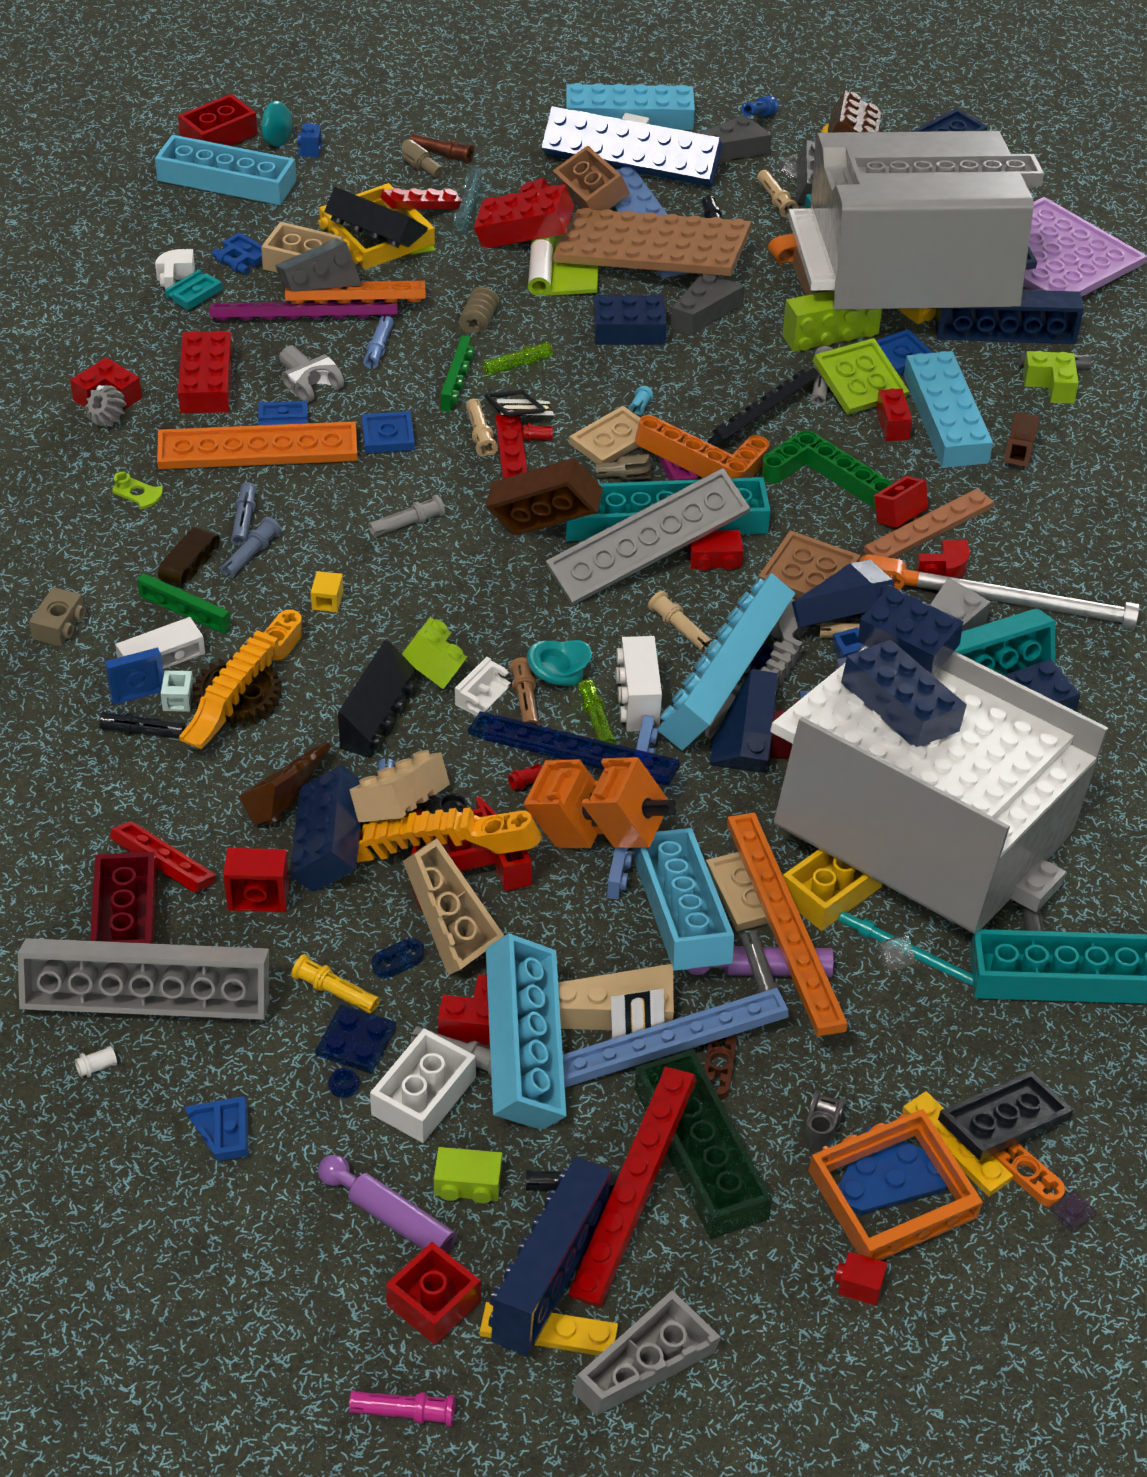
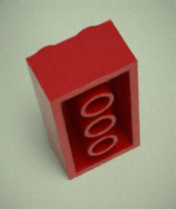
M565 184L551 185L537 190L531 189L517 194L510 193L496 198L489 197L482 201L473 228L482 247L485 248L566 234L574 204Z
M231 331L183 332L178 383L180 414L229 413L233 355Z

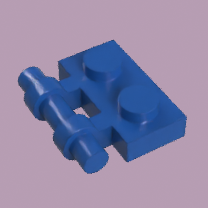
M240 232L223 241L222 250L215 248L212 251V256L222 265L227 264L234 272H241L244 275L250 272L248 264L256 268L263 263L262 245Z

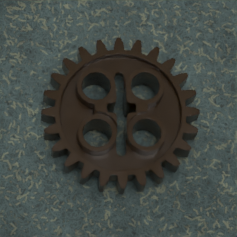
M219 659V665L217 666L209 663L210 671L202 669V676L195 677L196 684H193V700L196 703V709H198L201 697H204L206 694L205 689L208 685H213L212 680L216 676H220L219 672L222 668L226 669L227 662H224V660ZM271 665L265 667L262 672L258 670L259 674L256 678L252 676L250 685L245 683L246 690L243 694L240 693L242 707L232 703L233 714L230 717L225 715L226 722H230L231 728H234L236 722H240L243 727L246 726V721L249 720L256 724L257 717L265 720L266 712L273 714L274 706H279V699L282 698L281 679L278 678V672H273Z

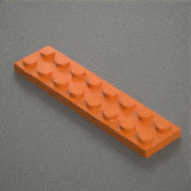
M356 422L158 430V469L358 461Z

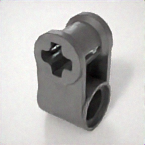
M815 1090L804 1134L805 1144L810 1149L821 1151L824 1146L830 1147L836 1128L841 1121L846 1102L845 1098L833 1099L823 1096L820 1091Z

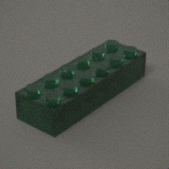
M694 1049L636 1067L634 1089L645 1111L648 1109L665 1067L695 1074L696 1084L667 1150V1155L709 1238L713 1239L769 1220L772 1196Z

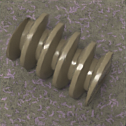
M476 287L472 290L459 318V325L463 331L477 334L479 331H485L488 328L499 303V297L493 290L485 287Z

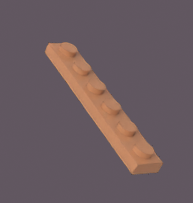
M977 488L865 545L864 552L866 554L896 558L993 508L994 501Z

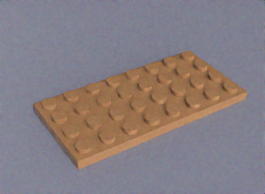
M590 208L577 209L566 234L563 235L553 253V260L557 263L732 276L752 230V223L743 219L727 220L719 217L700 218L699 216L686 217L676 214L658 215L652 212L644 214L634 213L633 211L616 212L610 209L591 210Z

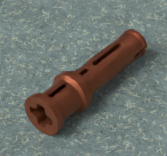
M415 133L410 137V140H413L427 151L445 155L450 160L454 158L468 164L474 156V146L471 144L466 146L458 144L455 140L445 142Z

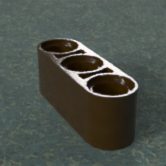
M193 527L161 562L158 569V578L184 588L183 584L187 580L190 581L198 572V567L208 561L214 549L219 548V535Z

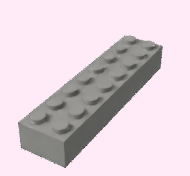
M26 938L18 951L19 1009L264 1020L269 1005V949Z

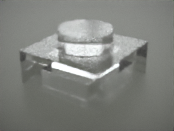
M796 154L781 160L778 166L793 181L797 179L798 156Z
M902 934L877 942L882 964L886 972L915 964L909 935Z

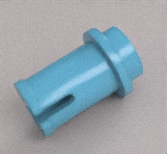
M648 386L637 388L635 398L629 405V410L632 412L637 407L634 413L642 415L648 402L650 403L653 400L652 389Z

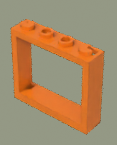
M924 1109L909 1115L904 1113L888 1124L879 1123L868 1132L859 1136L855 1134L850 1135L835 1146H824L820 1152L812 1155L808 1171L856 1252L859 1255L876 1260L887 1258L977 1219L983 1201ZM915 1136L956 1201L869 1238L831 1176L830 1171Z

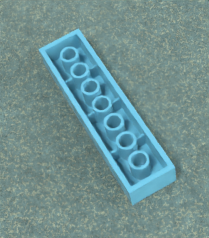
M772 573L765 580L759 578L750 590L752 592L750 594L746 591L737 602L740 607H735L726 618L729 623H724L715 634L718 639L712 640L705 649L707 656L703 655L694 665L696 672L692 671L682 683L685 689L681 688L671 700L674 703L673 706L669 705L661 714L660 718L663 721L657 731L682 751L712 723L795 595L793 590Z

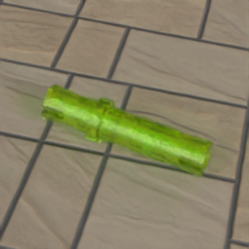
M549 341L532 347L527 345L522 350L482 361V368L488 376L525 363L530 365L535 360L552 356V346Z
M590 679L583 680L578 685V690L583 699L582 707L584 712L589 715L600 745L599 747L601 750L614 748L617 743L603 709L604 701L602 697L598 696L594 681Z

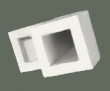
M193 249L171 250L157 258L155 262L157 281L160 280L161 287L167 289L174 285L176 280H182L194 273Z

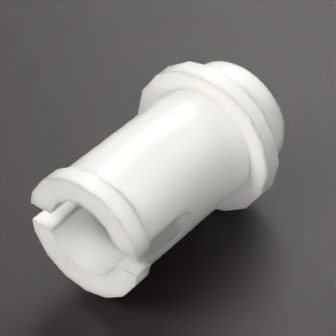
M111 1046L86 1056L82 1053L79 1055L80 1058L75 1059V1066L80 1077L86 1075L89 1078L92 1075L91 1073L117 1065V1059Z

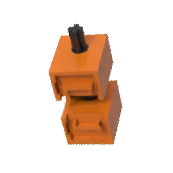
M639 757L602 759L601 764L604 770L599 781L594 780L580 759L545 760L523 805L556 847L591 848L597 834H604L614 848H650L663 817L675 815L677 812L675 800H668Z

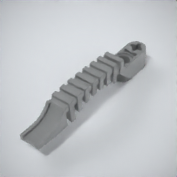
M795 599L790 601L769 633L777 638L778 641L773 644L772 659L766 662L767 668L763 667L761 669L762 671L778 673L776 691L778 686L784 683L785 677L789 676L790 670H793L796 666V661L801 658L803 642L796 638L800 639L810 627L798 628L792 602ZM737 684L732 690L733 694L730 693L712 723L706 728L705 736L709 739L718 731L741 688Z

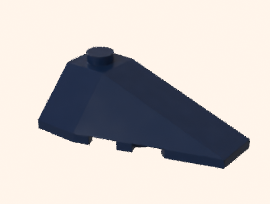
M872 560L850 563L844 566L836 574L831 575L824 582L792 602L798 628L865 614L890 585L894 587L893 579Z

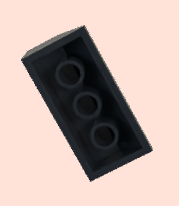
M335 186L324 211L332 216L331 221L343 225L344 222L349 223L350 229L360 233L364 229L368 231V236L379 241L381 237L386 238V243L396 248H399L400 245L410 247L428 229V227L409 216Z
M384 640L338 711L340 749L367 758H371L375 750L380 751L384 743V735L386 732H392L398 713L403 714L407 705V698L409 695L414 696L418 688V681L415 680V668L389 641Z

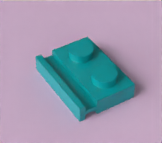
M199 269L165 289L166 298L169 299L171 297L173 302L190 310L223 290L221 281L207 273L202 274V270Z

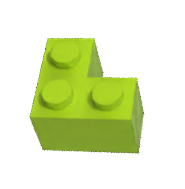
M1027 351L1023 367L1024 386L1047 387L1049 389L1050 403L1074 404L1079 384L1074 353Z
M430 617L402 655L415 669L444 689L467 656L463 654L460 647L455 644H449L446 641L452 633L448 630V627L442 621L434 620Z

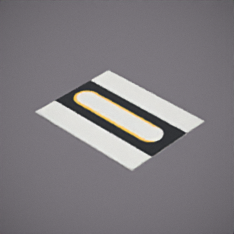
M496 399L507 411L537 408L528 399ZM540 400L536 401L544 406L546 411L543 413L526 414L554 415L550 402Z
M664 988L611 996L612 1039L664 1023Z

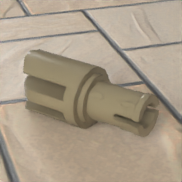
M407 139L402 143L401 149L404 161L416 170L423 169L434 178L443 174L444 167L431 159L429 151L413 140Z
M650 455L620 456L618 462L596 463L597 479L619 477L622 481L651 479V464L648 462Z

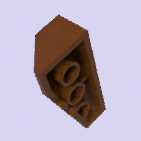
M329 742L307 751L238 796L254 826L266 822L268 826L282 818L280 813L292 805L299 795L300 788L307 783L331 748Z

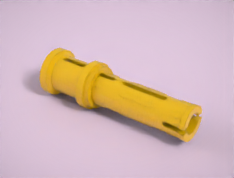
M306 954L301 955L294 964L291 977L295 980L302 979L313 985V989L316 991L325 990L370 1015L380 1003V997L333 974L331 967L327 965L321 966L311 961L310 957Z

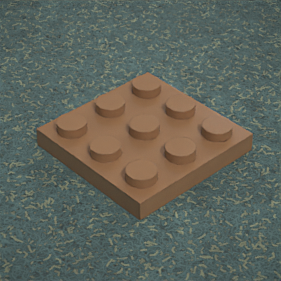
M790 530L758 576V579L765 580L772 573L795 592L793 597L799 598L810 589L824 582L831 575L836 574L844 566L859 562L860 555Z

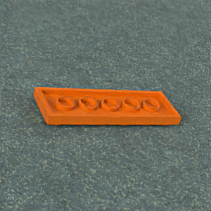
M360 281L362 284L360 286L293 292L285 288V301H291V304H303L305 300H314L316 304L328 303V300H337V303H351V300H361V303L375 302L374 299H384L386 303L398 302V299H407V302H420L421 299L426 298L425 281Z

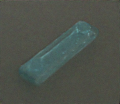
M472 166L470 174H466V188L459 211L454 213L453 225L457 226V234L466 235L481 187V166Z

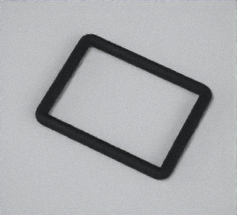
M522 389L491 392L484 395L490 403L506 416L535 414L546 411L544 406ZM521 393L537 408L507 411L492 397Z

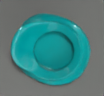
M280 101L270 102L263 114L261 129L267 144L279 147L291 135L292 116L289 109Z
M580 640L564 642L539 641L533 644L527 652L528 665L536 676L550 684L575 686L579 684L583 679L584 668L590 663L592 658L590 646Z

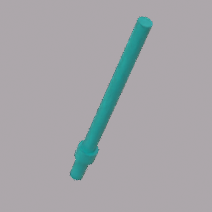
M842 911L838 921L857 930L859 935L866 938H874L973 986L971 973L876 927V923L866 918L861 920L845 911Z

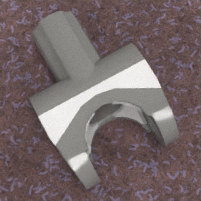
M292 345L287 346L280 353L279 360L288 369L282 372V381L301 400L307 401V403L314 400L315 396L311 385L316 383L332 385L336 390L344 387L341 371L327 355L323 354L309 360Z

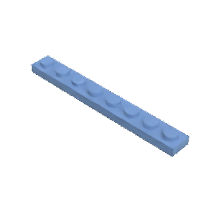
M643 715L635 757H639L645 767L647 764L652 765L654 748H650L651 744L656 745L658 738V728H654V716ZM615 848L608 879L607 898L619 899L620 890L626 891L628 873H624L625 868H631L633 852L629 851V848Z
M774 988L563 1054L565 1088L788 1018V1008L778 988Z

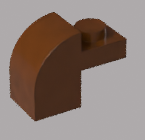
M1015 412L1004 462L1025 467L1029 466L1040 416Z

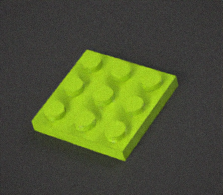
M875 338L815 354L812 360L847 415L876 407L879 390L903 389L905 398L909 393L906 385Z

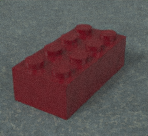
M155 852L95 855L90 941L155 944L158 883Z

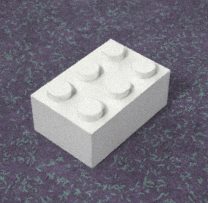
M622 637V646L617 648L616 651L617 665H621L616 667L615 671L616 684L619 683L622 686L618 687V703H624V706H620V722H626L627 732L640 731L643 715L654 716V728H658L660 726L662 691L655 637Z
M423 1029L370 1092L371 1115L424 1143L475 1080L476 1056Z

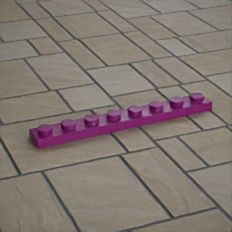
M375 300L373 303H361V301L337 303V301H328L325 304H316L314 302H305L303 304H291V302L211 303L209 307L210 317H215L217 321H226L230 319L229 317H239V320H252L253 317H262L263 320H274L276 316H286V319L289 320L299 319L300 316H309L310 319H322L323 315H332L334 319L346 318V315H356V318H369L370 315H379L380 318L382 316L386 318V316L393 317V314L398 313L397 302L386 303L384 300Z

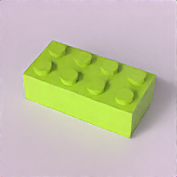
M834 290L786 299L782 336L793 352L806 351L819 346H829L843 341L849 342L862 337H872L879 334L882 309H833Z

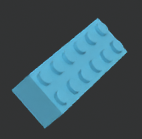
M599 83L594 85L566 84V109L622 119L625 113L648 117L650 125L677 130H693L695 112L693 86H666L662 84L657 86H646L643 84L603 85Z
M172 135L155 157L157 181L276 205L282 204L296 183L295 159L177 135Z
M953 351L907 355L904 378L941 467L989 463L993 441Z
M692 828L656 832L650 848H635V864L673 971L732 964L734 934Z
M508 933L486 948L493 1115L533 1128L545 1129L566 1117L556 950Z

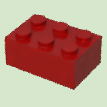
M233 94L178 115L179 133L182 137L232 146L258 135L256 112Z

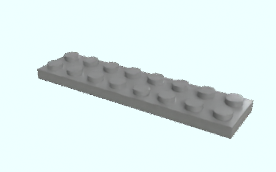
M724 468L546 560V566L570 604L574 605L750 512V507Z

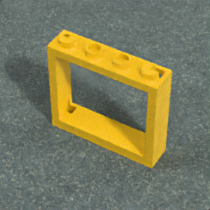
M389 183L356 194L359 197L392 209L380 198L382 190L393 189ZM327 205L319 207L320 220H318L320 228L322 230L326 229L330 234L343 236V241L347 242L354 263L360 264L364 269L435 245V228L416 209H392L428 227L427 232L410 247L400 245L399 248H396L384 242L365 249L342 225L330 220L332 216L324 212Z

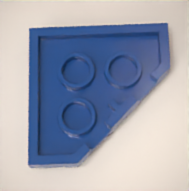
M905 1141L850 1163L838 1186L853 1212L861 1216L873 1213L874 1210L912 1202L917 1198L931 1194L944 1193L947 1188L924 1149Z

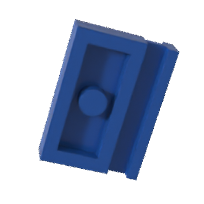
M307 401L258 402V426L308 424Z

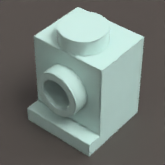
M165 670L161 688L163 711L190 712L193 694L192 671Z

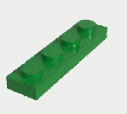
M461 336L441 391V411L451 412L452 406L458 404V390H463L464 387L463 375H468L469 360L473 361L475 347L471 346V336Z
M144 573L137 579L140 597L186 618L190 617L193 621L224 635L231 629L230 614L224 608L211 604L200 597L193 596L182 591L180 588L173 587Z

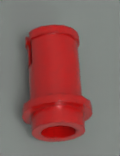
M531 423L523 425V440H527V442H530V440L552 441L553 427L552 425L533 426Z
M536 763L520 771L517 769L512 770L511 774L508 775L510 787L513 790L519 789L522 791L525 789V786L533 784L542 765Z

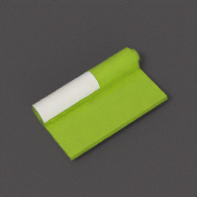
M564 234L531 240L528 289L533 295L552 296L598 293L599 266L554 262L553 253Z

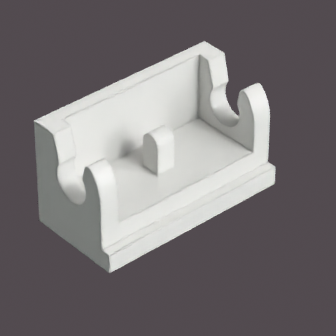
M486 657L455 687V705L480 717L511 686V682L499 676V674L506 676L509 672Z

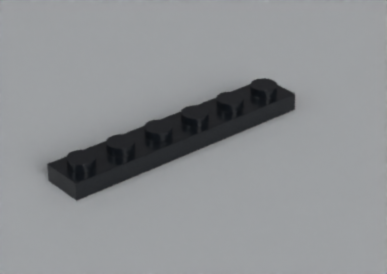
M814 367L807 372L804 369L800 370L792 376L794 381L790 383L787 379L776 387L778 392L769 391L760 398L762 400L760 404L755 401L744 410L747 413L742 415L741 412H738L729 419V425L726 426L725 423H722L712 431L714 436L707 442L715 447L806 386L820 374Z

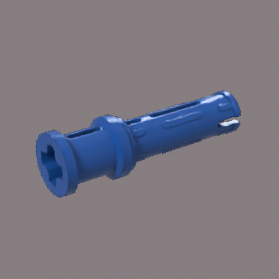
M773 96L760 97L754 102L744 103L745 105H742L741 112L747 117L752 115H773L779 108V102Z

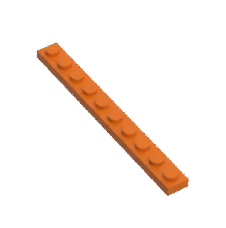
M748 813L728 817L727 827L816 1036L846 1032L848 1023L756 814Z

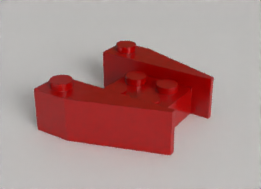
M476 797V809L472 810L474 815L479 817L497 815L481 797ZM421 809L416 810L417 815H422ZM449 834L447 835V844L442 846L460 871L494 864L504 892L532 886V861L527 850L496 854L490 849L467 840H462V845L455 846ZM420 837V845L413 846L412 854L426 845L422 837ZM412 886V891L414 893L419 910H422Z

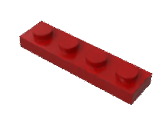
M393 188L392 190H382L380 196L392 209H459L464 204V201L457 195V192L452 189L435 190L429 188L427 190H418L411 188L410 190Z
M496 414L495 421L502 479L527 472L520 415L506 416Z
M130 821L112 828L110 839L132 853L155 852L157 869L162 871L164 875L184 885L186 889L198 892L214 885L215 873L134 822Z

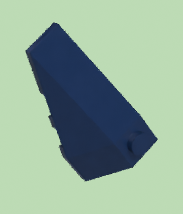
M756 669L750 670L713 738L709 765L765 773L772 736L770 731L774 717L778 673Z

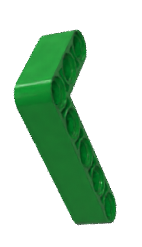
M806 430L797 433L763 456L761 477H764V481L767 483H779L807 465L873 508H875L874 495L893 484L889 479L812 431Z

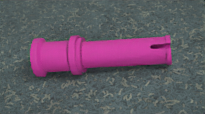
M352 1390L349 1401V1413L406 1417L414 1419V1422H417V1424H424L425 1421L445 1423L446 1427H452L456 1397L455 1395H449L448 1398L427 1396L426 1392H420L416 1396H400Z

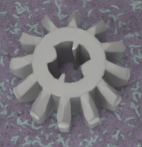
M98 385L96 390H91L90 398H85L88 401V404L84 407L87 411L86 417L100 427H113L114 422H120V415L125 414L123 411V407L127 405L123 400L125 395L113 386Z

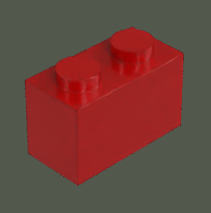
M903 389L879 390L876 413L885 442L909 440L912 416Z
M910 476L903 477L874 495L877 523L888 525L890 528L901 527L903 523L917 517L919 513L929 508L926 480Z
M740 530L713 531L689 544L690 569L705 571L716 568H725L727 570L742 568L743 546Z

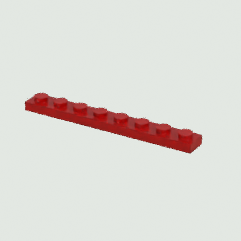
M665 1067L568 1293L570 1298L602 1308L696 1084L695 1074Z

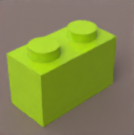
M438 1147L434 1174V1196H440L448 1201L467 1198L481 1204L498 1201L502 1174V1152Z

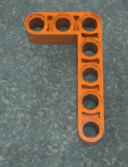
M649 415L640 418L635 442L638 446L702 478L724 468L730 478H752L762 467L763 456L767 454L770 445L766 438L754 435L749 437L732 455L659 418Z

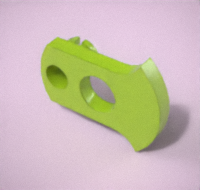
M118 472L114 475L115 485L112 492L137 503L140 509L155 505L162 497V485L158 487L147 485L131 478L129 473L126 474V472ZM136 488L144 490V493L141 495H132L130 492Z

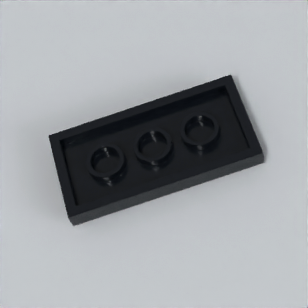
M1029 1071L941 1110L938 1120L976 1158L982 1160L1071 1119L1074 1110L1037 1075Z

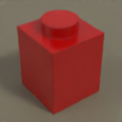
M848 1252L845 1264L839 1262L834 1282L840 1283L838 1295L876 1306L884 1281L887 1262Z

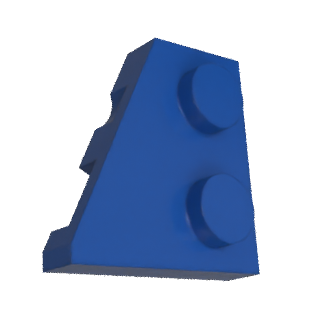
M245 1096L185 1106L188 1117L217 1161L249 1156L248 1103Z

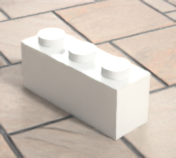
M190 617L116 644L118 658L158 647L162 657L163 669L205 654L203 635Z

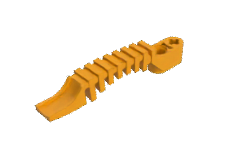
M295 610L282 611L264 633L256 630L253 638H248L246 641L247 645L243 644L240 647V652H236L233 655V660H229L226 663V669L222 668L219 672L220 676H216L212 680L213 685H208L205 689L206 694L204 697H201L193 719L180 734V741L202 749L215 736L226 722L225 715L230 717L233 714L232 703L237 705L239 702V693L243 694L246 690L245 683L250 685L252 676L256 678L259 674L258 670L262 672L265 665L268 667L271 665L272 660H282L287 657L301 639L302 618L299 612Z
M470 807L463 808V813L458 812L456 808L449 809V812H444L442 809L436 810L435 814L424 811L422 815H417L414 812L409 813L408 817L382 820L380 822L370 821V824H363L359 836L357 863L374 860L375 856L367 846L371 845L380 859L383 860L388 858V851L391 854L397 853V844L401 849L408 848V839L413 846H419L420 837L423 838L427 845L433 841V836H435L443 845L447 844V835L449 834L455 846L462 845V840H467L490 849L493 853L502 854L534 848L541 841L542 835L533 817L527 811H516L484 817L474 815Z

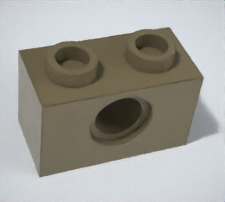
M52 587L29 621L32 639L62 646L66 638L70 639L76 623L82 621L85 617L86 608L83 606L82 594Z

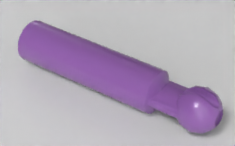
M743 946L733 947L732 964L687 970L691 974L701 975L710 968H723L727 976H754ZM762 947L772 976L791 977L779 947ZM815 948L827 978H832L833 949Z
M329 1155L321 1160L318 1174L323 1183L331 1186L341 1184L349 1189L348 1199L422 1250L428 1244L434 1242L448 1253L455 1245L457 1240V1233L368 1173L356 1177L350 1173L349 1164L343 1157Z

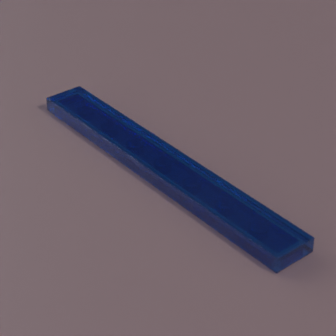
M482 711L478 713L468 728L469 735L486 741L562 760L580 759L583 765L604 770L601 761L604 758L639 757L656 783L666 786L670 785L680 768L678 759Z

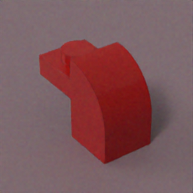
M942 540L940 554L918 555L916 571L963 579L967 571L970 555L968 540Z

